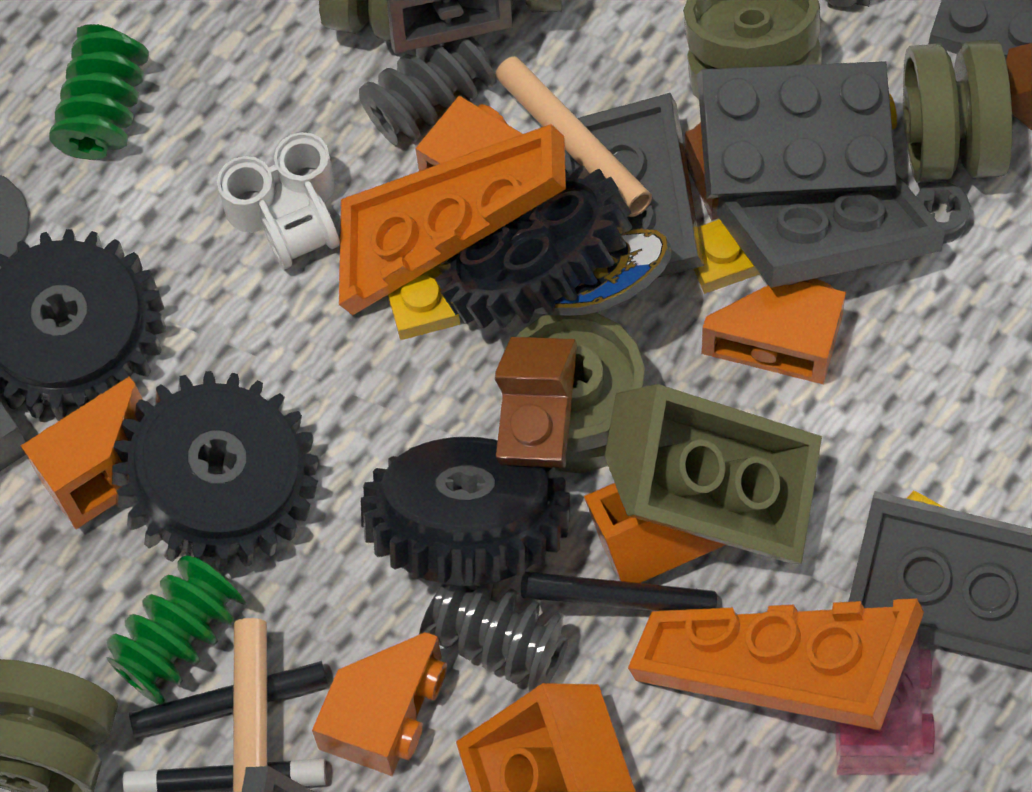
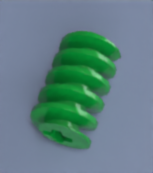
M86 24L77 28L76 36L78 39L72 45V60L67 64L66 68L67 81L61 87V102L56 106L54 119L56 123L50 129L49 140L54 147L71 157L101 160L107 156V150H118L127 146L128 135L122 128L132 125L133 113L128 107H132L138 102L139 93L134 87L143 82L144 72L139 66L148 62L149 50L142 43L111 27L99 24Z
M188 555L181 557L177 562V568L183 579L173 575H166L160 580V588L165 598L150 594L142 600V606L149 619L131 614L124 620L125 627L132 639L116 633L110 635L107 639V646L114 659L106 658L114 670L143 696L159 705H162L165 699L156 682L161 678L180 685L183 679L176 669L174 662L179 658L197 666L201 660L191 643L198 639L214 646L218 640L209 625L212 619L232 626L235 619L226 604L230 600L243 605L247 604L241 594L219 572L204 561Z

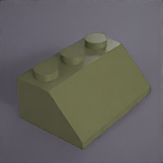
M660 384L616 393L605 459L627 516L791 564H802L822 436Z

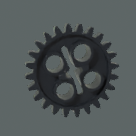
M580 166L569 175L565 168L566 189L437 265L442 274L436 277V282L442 289L440 292L455 315L459 314L466 324L476 320L480 328L487 327L494 319L500 328H505L515 315H518L522 322L526 324L529 323L536 309L542 307L548 315L553 313L555 300L562 296L570 301L577 299L575 288L581 283L587 285L596 284L598 281L593 272L596 268L613 266L615 262L609 252L624 248L626 242L621 235L632 229V225L627 219L632 214L613 178H605L600 169L589 174L585 166Z

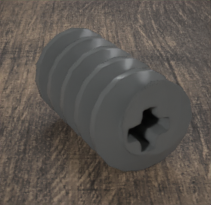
M472 36L416 49V56L405 54L397 61V70L386 68L378 75V84L374 82L363 84L359 88V98L376 128L390 143L397 145L398 138L396 134L402 132L413 142L421 138L416 124V120L419 118L433 128L439 120L435 106L439 104L447 111L456 100L453 93L457 90L470 101L477 98V89L472 80L475 77L488 87L495 85L497 80L486 53Z
M494 583L478 585L474 590L468 588V586L441 585L425 612L419 634L424 632L431 634L435 630V636H438L439 645L446 649L454 646L459 641V655L469 661L482 653V667L492 673L499 670L506 663V680L518 684L529 675V691H532L542 683H550L564 657L568 645V639L561 635L563 614L556 612L543 626L537 623L541 605L539 602L533 600L520 614L514 611L518 592L512 588L496 602L491 599Z

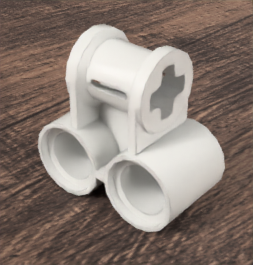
M300 132L291 134L283 139L275 150V165L268 167L265 162L256 157L242 156L226 163L218 174V190L229 223L242 232L253 233L264 230L274 255L283 270L292 266V259L327 245L330 249L340 246L336 228L324 204L333 194L335 187L330 156L324 141L312 133ZM309 167L316 169L308 175L301 176L294 174L296 171L302 168ZM245 192H260L251 199H237Z

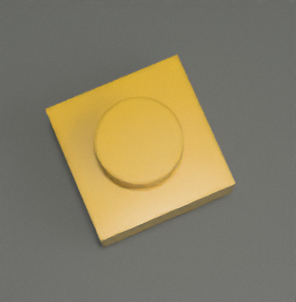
M720 219L698 226L704 266L694 268L693 270L704 294L760 275L759 271Z
M437 266L388 294L400 340L460 325L459 314L455 315L440 291L442 289L436 282V277L442 274Z

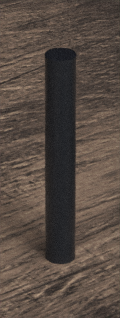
M526 571L521 579V596L527 599L649 611L717 608V594L714 590Z
M322 661L267 675V703L328 687ZM234 684L166 702L162 705L129 712L134 737L139 738L233 712Z

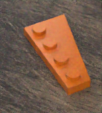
M552 124L341 199L339 305L350 314L355 315L566 189L564 135Z
M917 598L893 600V607L864 608L861 601L834 602L832 610L797 611L794 604L768 606L767 612L736 614L733 607L652 611L628 669L638 682L881 730L924 611Z

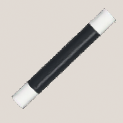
M325 758L267 762V766L305 787L326 785ZM233 765L128 771L123 774V791L233 792Z

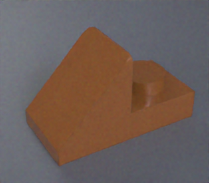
M510 338L495 371V381L502 393L496 458L500 465L565 468L577 350L575 339Z

